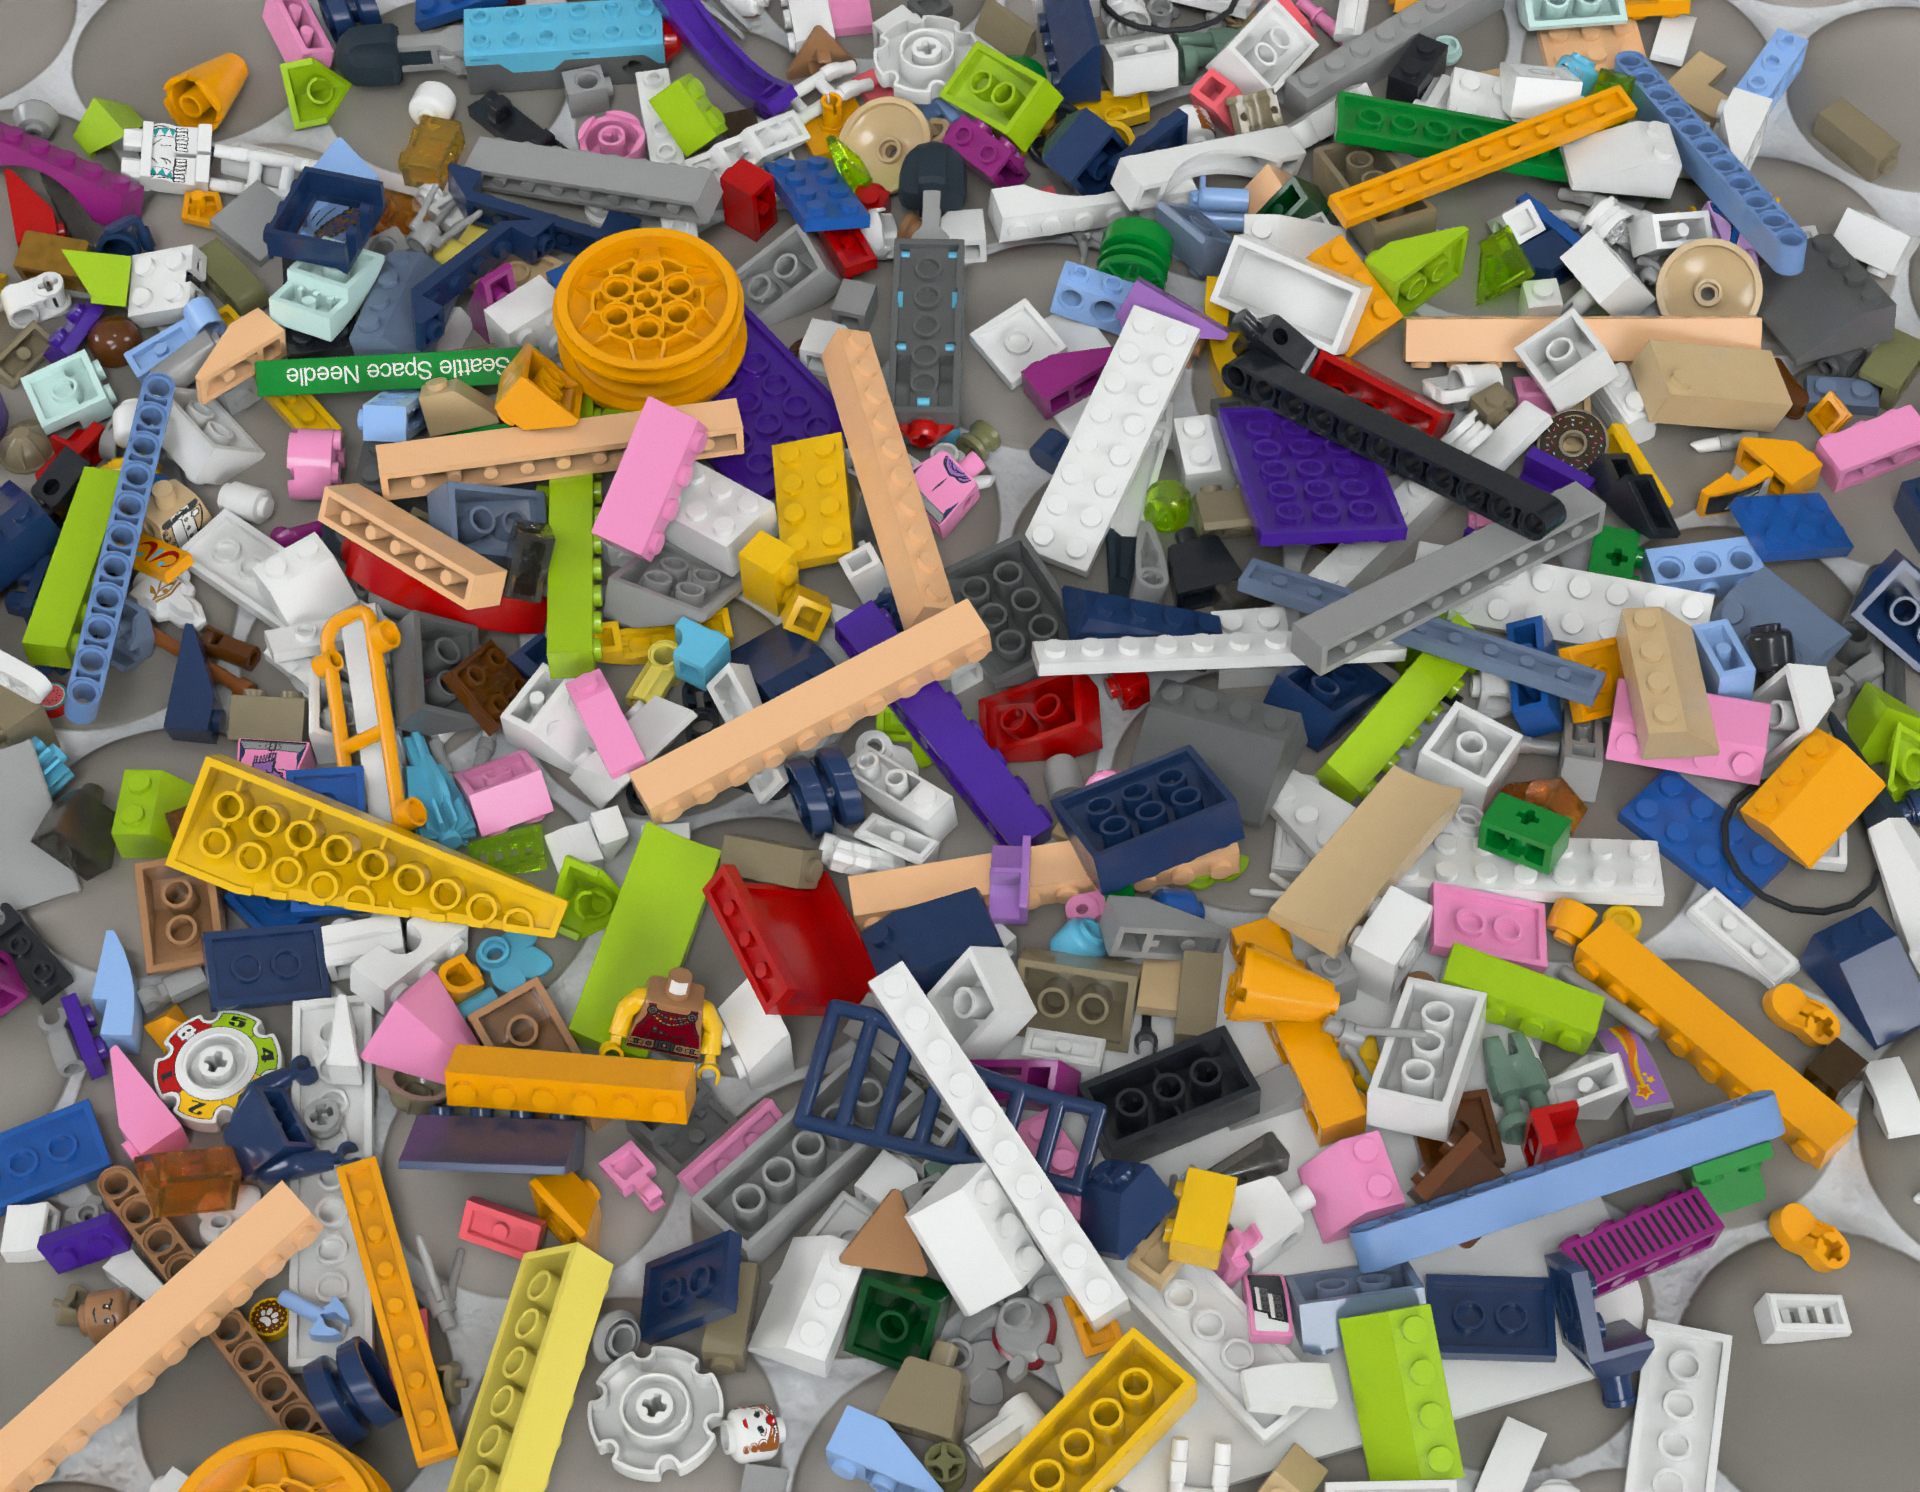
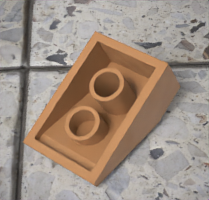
M167 858L134 863L145 964L148 976L204 966L201 944L202 933L226 930L224 888L165 865Z
M538 976L466 1017V1021L480 1046L582 1054Z

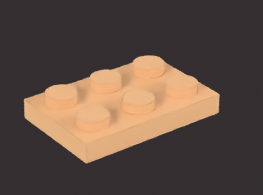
M1628 19L1627 24L1537 31V39L1544 66L1555 67L1561 56H1571L1574 51L1596 63L1594 69L1599 74L1598 79L1614 77L1615 57L1620 52L1636 51L1646 57L1637 22L1633 19Z

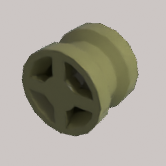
M976 420L970 426L968 433H962L956 439V445L958 450L964 452L965 456L973 451L984 462L987 459L988 452H994L1001 446V439L997 431L989 423L983 420Z
M940 1442L928 1449L924 1456V1468L944 1492H957L966 1482L967 1462L965 1454L959 1446L951 1442Z

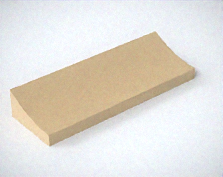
M1393 765L1270 908L1268 919L1335 959L1348 944L1354 929L1358 925L1363 926L1369 919L1367 914L1373 902L1379 896L1383 898L1391 885L1395 887L1454 817L1464 789L1425 780Z

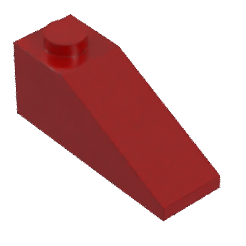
M11 169L4 170L18 248L26 230L68 237L64 222H57L53 209Z

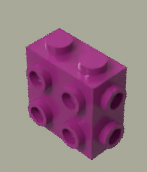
M962 114L958 121L953 122L948 127L942 142L956 150L960 154L966 168L993 189L1023 185L1031 175L1023 165L1026 159L1016 151L1017 148L1003 136L998 139L991 133L992 129L976 117L974 121H971Z

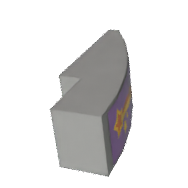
M1624 1023L1598 1028L1593 1039L1596 1051L1610 1054L1618 1052L1622 1058L1631 1091L1621 1102L1630 1130L1650 1127L1669 1121L1674 1110L1673 1102L1657 1065L1640 1035Z

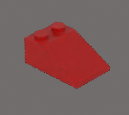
M1087 674L1044 676L978 700L979 723L984 733L983 739L991 749L996 747L1002 753L1007 763L1047 761L1050 757L1057 754H1069L1076 758L1103 748L1099 689Z

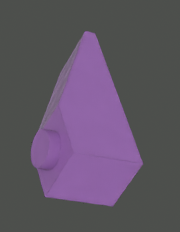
M1140 276L1136 279L1116 314V318L1121 320L1119 325L1122 328L1133 306L1137 305L1199 328V338L1226 340L1230 331L1228 327Z

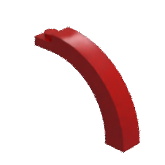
M347 537L342 541L341 558L347 563L345 574L367 590L390 602L410 610H417L475 625L479 629L506 633L543 634L547 618V597L533 585L504 584L500 605L467 610Z

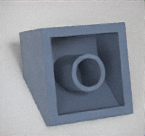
M1159 200L1156 205V222L1167 229L1174 240L1172 258L1178 261L1183 260L1189 265L1187 268L1188 272L1200 280H1205L1207 276L1219 277L1233 238L1196 207Z

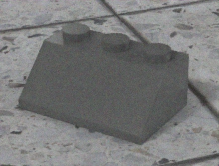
M412 610L396 624L401 635V642L398 647L391 650L396 729L432 736L481 728L441 679L479 649L478 626Z

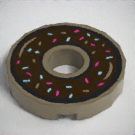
M1571 408L1557 412L1551 417L1553 423L1538 437L1537 448L1588 475L1586 469L1602 453H1609L1610 441L1607 429L1597 416L1586 410ZM1572 436L1579 437L1584 442L1582 450L1575 454L1568 453L1563 448L1565 440Z

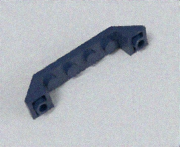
M451 162L447 167L448 191L463 217L467 218L477 210H482L483 215L472 223L475 226L490 229L500 221L551 219L555 221L554 237L556 242L554 249L576 256L593 243L607 236L626 230L642 228V219L613 210L608 212L601 228H597L586 223H580L555 214L526 207L522 204L499 199L492 195H486L482 193L481 171Z
M551 219L500 221L411 289V313L416 349L422 352L444 335L443 306L457 295L462 294L476 280L484 277L498 263L506 260L510 254L532 265L542 257L550 254L556 242L554 237L555 221Z

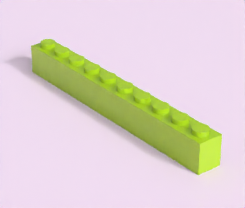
M582 395L580 418L602 416L601 408H595L594 401ZM603 472L549 479L547 659L550 679L577 678L581 674L596 670V661L603 660L601 638H596V634L603 633L601 611H596V607L603 606L601 584L596 585V581L603 580L601 558H596L597 554H603L602 540L591 533L601 510V507H596V504L603 503L602 483L596 482V479L603 478Z

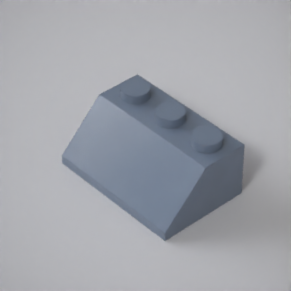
M1766 566L1733 587L1714 609L1710 617L1712 621L1727 618L1742 645L1743 638L1751 633L1750 627L1781 623V628L1789 629L1792 633L1796 656L1795 664L1826 666L1852 636L1849 631Z
M1409 1261L1371 1273L1360 1272L1358 1265L1284 1276L1289 1294L1296 1339L1303 1353L1309 1352L1313 1355H1326L1332 1353L1335 1348L1343 1347L1338 1323L1340 1318L1420 1303L1426 1304L1425 1287Z

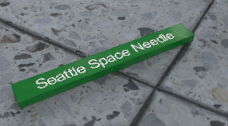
M533 346L538 351H540L539 346ZM523 347L255 361L258 397L418 389L422 388V385H426L427 381L438 377H445L446 380L457 378L469 386L499 384L501 373Z

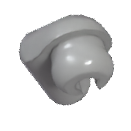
M1640 256L1636 260L1634 273L1643 284L1648 283L1651 286L1656 284L1662 266L1647 256Z

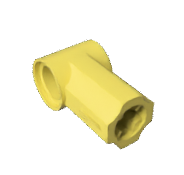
M659 640L651 645L648 650L647 663L625 696L627 705L632 708L639 700L647 704L655 695L665 699L671 687L678 685L682 681L675 677L673 652L678 647L677 643L671 640Z

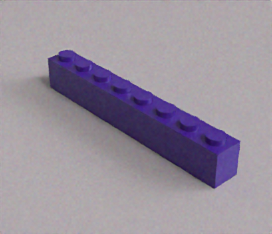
M872 600L835 623V640L850 659L899 633L894 628L895 623L889 612L885 608L879 610ZM935 680L921 687L915 695L909 698H900L887 705L998 845L1022 846L1023 835H1031V846L1043 845L1051 840L1053 819L1048 810L1042 804L1037 806L1029 796L1030 791L1024 780L1020 776L1014 777L1006 768L1007 762L1002 753L996 747L992 749L983 739L984 733L974 719L968 720L961 712L962 707L957 697L951 691L945 692L938 683L939 681Z

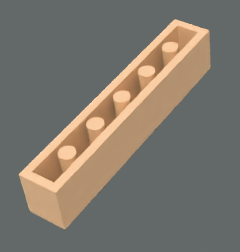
M359 483L325 486L318 521L467 610L500 605L507 570Z

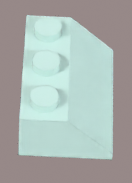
M1516 0L1519 22L1528 31L1627 24L1628 21L1625 0Z

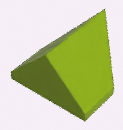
M314 58L279 64L295 130L327 124L351 88L352 83Z
M93 97L73 134V138L89 158L92 159L96 157L95 151L105 146L109 150L111 149V143L123 138L124 129H143L144 120L128 104Z
M61 249L90 294L91 303L127 306L130 293L131 256Z
M1866 682L1847 713V730L1869 765L1884 761L1898 721L1920 735V713L1870 682Z
M1899 721L1882 767V780L1886 784V790L1895 802L1901 801L1905 791L1920 788V735Z
M566 855L554 891L555 895L570 901L558 933L575 941H580L606 929L621 889L603 869L571 855Z

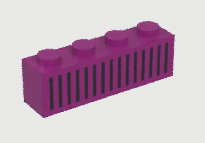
M1695 1187L1683 1193L1681 1190L1672 1191L1664 1196L1658 1204L1648 1207L1647 1204L1640 1205L1620 1221L1606 1220L1595 1227L1592 1233L1580 1237L1579 1234L1572 1235L1562 1241L1558 1249L1592 1272L1598 1289V1295L1593 1297L1595 1300L1713 1247L1725 1226L1699 1188Z

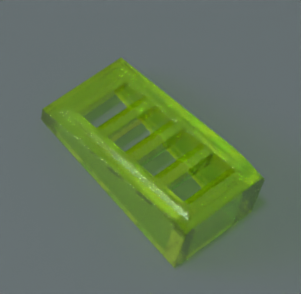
M828 136L826 141L835 167L852 191L855 193L858 185L868 186V184L873 183V179L861 157L837 137Z
M542 824L522 827L468 843L469 857L480 861V853H487L488 865L510 875L548 870L545 835ZM525 847H532L533 850L526 852ZM510 849H517L518 855L511 856ZM495 851H502L503 859L496 861Z

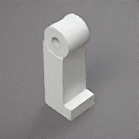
M1367 82L1351 85L1343 90L1345 92L1372 96ZM1337 94L1287 125L1304 149L1335 133V100Z

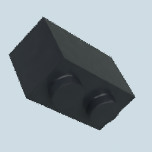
M1418 33L1388 75L1386 99L1413 103L1415 99L1421 100L1433 78L1445 74L1448 45Z

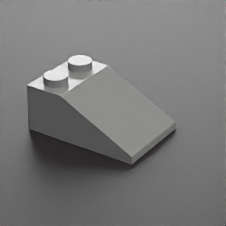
M797 223L735 271L742 285L744 304L766 327L822 306L838 293L843 280L820 239L812 232H803Z

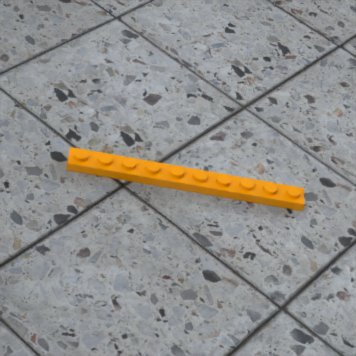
M1619 84L1329 195L1327 204L1343 228L1347 229L1635 117L1638 108Z

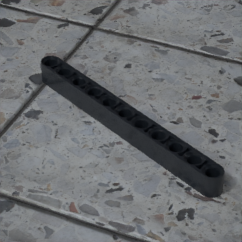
M1247 350L1222 368V380L1231 391L1533 541L1541 540L1566 520L1567 511L1564 504L1557 497L1257 350Z

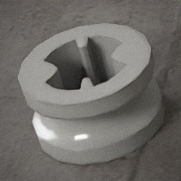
M317 1099L311 1102L303 1113V1120L307 1130L315 1139L328 1140L333 1138L340 1132L343 1126V1118L337 1104L329 1099ZM327 1113V1124L319 1125V1115Z

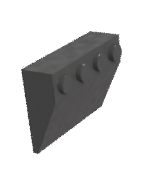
M1832 233L1819 234L1807 239L1804 269L1797 275L1786 276L1778 274L1767 263L1759 268L1763 283V296L1756 316L1762 318V327L1795 365L1894 340L1897 304Z
M1024 532L944 568L955 604L968 598L990 632L992 651L987 653L978 663L994 688L1020 685L1044 677L1037 674L1031 655L1032 641H1047L1049 639L1069 640L1061 587Z
M1164 678L1148 706L1129 768L1191 744L1238 801L1242 824L1262 828L1307 745L1308 739L1302 714L1299 712Z

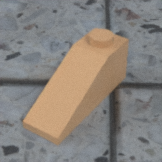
M259 308L229 324L195 376L198 401L205 405L255 375V361L274 360L285 357L287 355L285 330Z

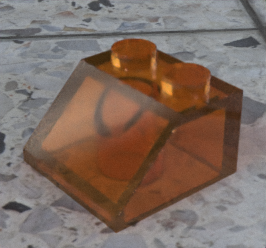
M231 1146L152 1153L134 1157V1166L154 1218L235 1210L242 1171Z

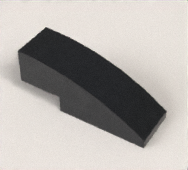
M1602 453L1586 469L1588 475L1595 478L1594 486L1607 505L1635 531L1649 539L1678 538L1681 535L1653 475L1639 474L1629 453Z

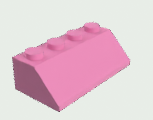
M648 396L591 533L614 549L652 563L654 556L658 555L664 546V532L668 522L672 521L677 515L679 509L678 499L683 487L686 488L692 479V465L697 454L702 453L706 446L708 437L706 432L708 428L699 420Z
M1618 678L1605 746V759L1759 786L1767 748L1772 704L1707 693L1720 749L1719 755L1642 760L1626 682L1624 678Z

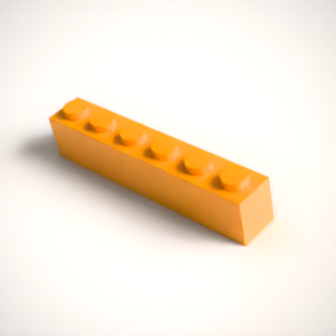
M1268 917L1230 929L1229 950L1233 959L1240 944L1246 941L1254 943L1305 968L1301 959L1296 960L1291 951L1293 943L1289 931L1281 928L1278 924L1268 919ZM1263 1022L1281 1064H1289L1292 1073H1295L1305 1095L1302 1099V1110L1319 1147L1365 1133L1367 1097L1363 1092H1357L1353 1083L1355 1075L1352 1065L1347 1058L1342 1059L1337 1049L1339 1048V1042L1334 1041V1036L1322 1031L1323 1022Z
M457 1044L444 1071L447 1105L687 1125L697 1096L695 1063Z

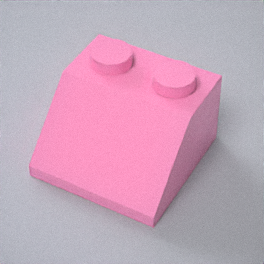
M525 749L453 774L465 803L468 804L476 829L482 837L486 835L489 837L500 836L506 833L511 826L522 822L525 824L538 822L545 817V814L554 811L542 771Z
M1379 1130L1339 1140L1297 1169L1301 1185L1306 1184L1316 1200V1206L1310 1210L1323 1244L1350 1238L1348 1234L1350 1228L1405 1209L1406 1201Z

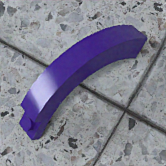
M652 0L677 36L702 66L747 109L754 108L757 116L767 120L774 114H780L787 110L791 105V101L798 96L792 84L770 75L752 61L724 32L700 0Z

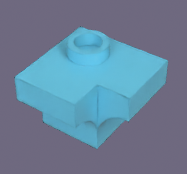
M683 616L675 625L676 643L678 644V647L673 652L675 677L706 692V685L729 662L732 663L729 638L725 637L718 630H711Z

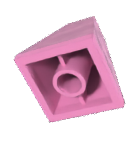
M430 969L394 1002L359 1057L365 1062L445 1085L444 1071L456 1045L480 1046L438 975Z

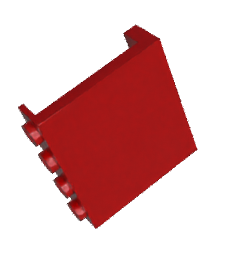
M723 864L702 889L766 1015L824 1016L827 1004L832 999L860 1004L868 992L871 993L868 982L877 977L876 971L861 937V932L828 871L822 872L817 889H795L776 884L744 882L735 865Z

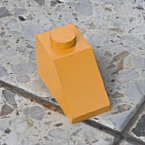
M1744 437L1739 441L1734 461L1747 474L1763 464L1769 467L1774 472L1769 490L1771 495L1808 492L1816 486L1823 464L1813 452L1806 450L1797 441Z

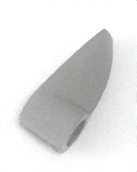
M1140 521L1135 550V584L1131 598L1163 604L1169 583L1164 552L1152 522Z

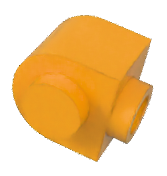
M1558 898L1546 920V928L1554 932L1552 937L1564 945L1574 947L1575 944H1579L1589 935L1598 914L1593 909L1575 900Z
M464 953L444 962L437 973L455 1005L481 992L485 985L480 969L475 964H471Z

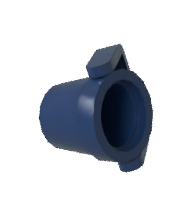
M130 214L112 221L103 228L104 233L98 239L95 250L96 253L132 257V255L142 253L141 246L143 250H146V253L155 251L154 247L156 244L149 227L144 226L143 221L137 215Z

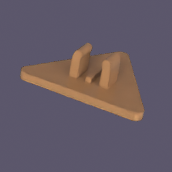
M816 25L786 71V77L788 80L809 77L820 71L821 67L833 62L841 63L853 60L856 66L857 62L821 25Z
M890 1190L840 1254V1263L921 1277L927 1274L928 1269L917 1237L904 1217L908 1211L900 1190Z

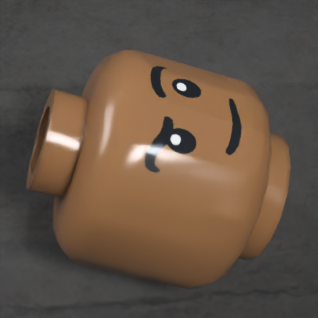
M125 1287L89 1293L85 1303L80 1304L78 1308V1321L82 1335L84 1337L89 1336L90 1340L97 1345L140 1307L142 1302L140 1299H134L131 1292Z

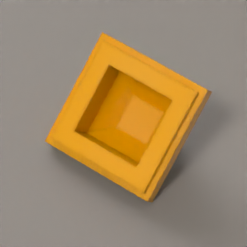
M1831 390L1806 415L1822 436L1831 432L1837 433L1853 417L1847 407Z
M175 1004L143 1027L163 1053L167 1055L168 1051L164 1041L176 1028L189 1019L179 1006Z

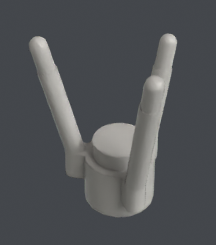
M438 183L432 185L418 214L409 224L410 233L405 237L406 243L413 251H422L427 255L432 249L438 251L445 242L483 215L482 210H477L440 236L441 230L439 226L455 208L456 202L451 201L433 222L430 220L423 222L439 189Z

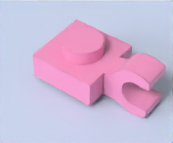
M632 1140L599 1163L601 1172L624 1198L635 1191L641 1202L652 1214L666 1205L660 1197L663 1195L662 1191L651 1180L657 1175L655 1166Z
M1255 1223L1250 1224L1243 1233H1240L1238 1228L1226 1233L1218 1271H1213L1230 1289L1236 1286L1250 1266L1245 1253L1256 1247L1263 1239Z

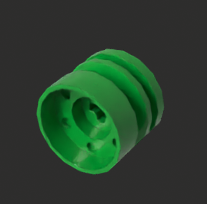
M1134 216L1119 218L1110 223L1103 233L1100 256L1097 259L1095 270L1133 283L1140 276L1165 291L1168 270L1171 266L1174 252V240L1169 231L1155 221Z

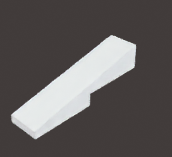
M729 662L706 685L725 723L762 705L749 665ZM782 763L775 768H766L752 775L747 782L758 803L766 804L789 782Z

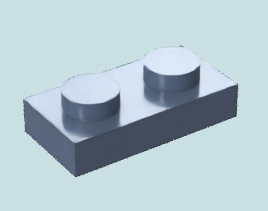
M1806 375L1804 390L1810 398L1809 403L1805 406V411L1810 412L1831 390L1852 415L1877 416L1879 410L1878 385L1862 378Z

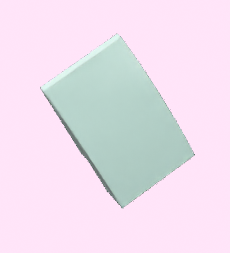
M323 236V237L321 238V239H326V240H331V241H336V242L345 243V242H342V241H339V240H335V239H332V238H329V237H326V236ZM363 249L348 275L336 268L296 261L287 269L288 281L269 298L270 318L278 325L332 342L353 318L370 292L384 264V255Z

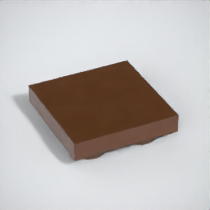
M492 639L441 678L489 737L502 727L501 714L528 682L521 676L507 659L505 653L498 648Z

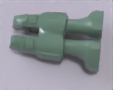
M1229 27L1210 28L1207 33L1187 32L1171 34L1170 37L1178 50V76L1180 83H1192L1196 79L1198 68L1208 64L1243 27H1238L1237 29Z
M1522 1031L1508 1034L1510 1055L1506 1054L1499 1036L1484 1038L1482 1045L1487 1066V1083L1493 1102L1498 1103L1504 1109V1117L1497 1123V1131L1501 1141L1511 1145H1521L1528 1119V1114L1521 1107L1520 1098L1528 1102L1530 1110L1554 1105L1549 1104L1545 1098V1094L1551 1087L1544 1071L1545 1068L1540 1060L1535 1057L1525 1034Z

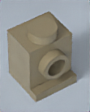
M1498 381L1470 396L1467 414L1476 409L1478 415L1475 417V422L1480 419L1484 425L1489 424L1495 430L1514 411L1516 399Z

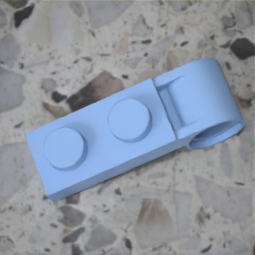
M200 296L190 300L183 309L184 319L123 354L141 384L144 378L150 374L149 370L203 330L207 329L210 333L216 330L221 336L224 334L227 328L226 323L210 298Z

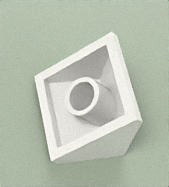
M312 670L309 673V738L318 764L337 763L325 677H318ZM341 681L348 737L351 738L357 735L350 684ZM360 751L351 754L352 761L361 760Z

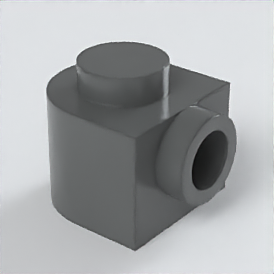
M1860 348L1822 358L1818 362L1819 372L1824 376L1851 378L1862 366L1867 350Z

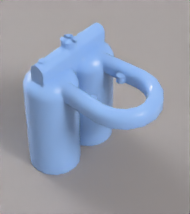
M1201 175L1199 177V190L1190 191L1189 205L1187 206L1196 207L1225 232H1242L1244 214H1248L1249 189L1206 187V175Z

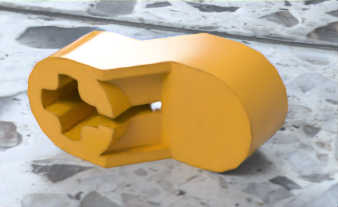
M1780 984L1770 988L1764 994L1762 1006L1768 1018L1777 1027L1795 1034L1808 1047H1823L1829 1045L1836 1037H1839L1841 1026L1836 1015L1825 1004L1807 997L1794 984Z
M1790 1203L1774 1210L1770 1215L1768 1224L1775 1240L1783 1249L1802 1256L1813 1270L1820 1273H1828L1847 1264L1850 1257V1249L1845 1238L1836 1227L1817 1220L1804 1205Z

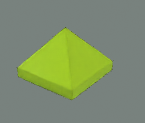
M888 706L881 713L877 714L876 730L884 732L891 741L913 742L914 738Z

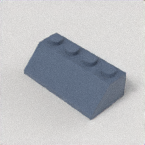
M397 250L388 252L379 275L349 336L355 355L421 352L416 349L411 313V289L441 267V263L422 251ZM459 295L443 306L445 325ZM439 340L433 342L422 352L435 351Z

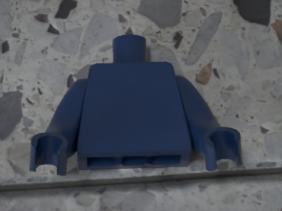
M298 1055L292 1060L291 1069L287 1070L285 1067L267 1073L251 1081L244 1089L233 1110L230 1123L223 1132V1139L232 1155L231 1160L224 1166V1172L230 1180L236 1183H242L245 1179L258 1180L265 1185H277L281 1181L287 1183L332 1171L334 1165L340 1164V1166L361 1160L359 1157L351 1160L344 1159L347 1154L358 1151L357 1145L351 1141H345L340 1144L336 1153H331L330 1150L313 1151L316 1147L286 1089L292 1086L293 1080H296L302 1086H309L317 1081L319 1077L318 1071L315 1066H311L308 1057Z

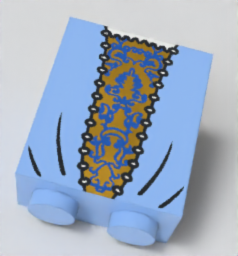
M341 137L334 140L313 166V168L379 181L378 175ZM317 200L301 226L299 234L316 238L326 236L346 242L347 226L356 225L359 220V209ZM386 210L374 230L389 222Z

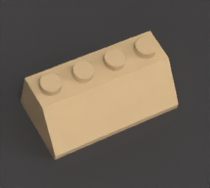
M1660 606L1622 609L1616 632V640L1642 760L1719 755L1720 749L1692 627Z

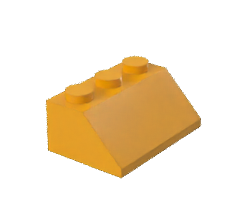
M1342 234L1322 245L1305 258L1373 287L1348 352L1344 353V355L1353 358L1387 336L1404 318L1403 314Z
M527 342L501 373L494 408L497 410V415L510 426L516 424L522 430L575 426L580 418L583 385Z
M1815 727L1813 732L1798 745L1745 803L1740 812L1749 828L1788 857L1811 869L1885 788L1886 784L1845 743Z

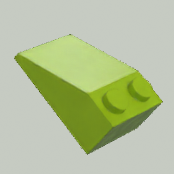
M979 41L975 42L938 95L942 100L973 121L976 117L982 120L992 129L991 133L998 138L1003 136L1023 153H1026L1064 99L1046 78Z
M1459 226L1391 241L1381 249L1372 251L1366 257L1364 264L1403 316H1408L1462 276L1469 229L1466 226Z

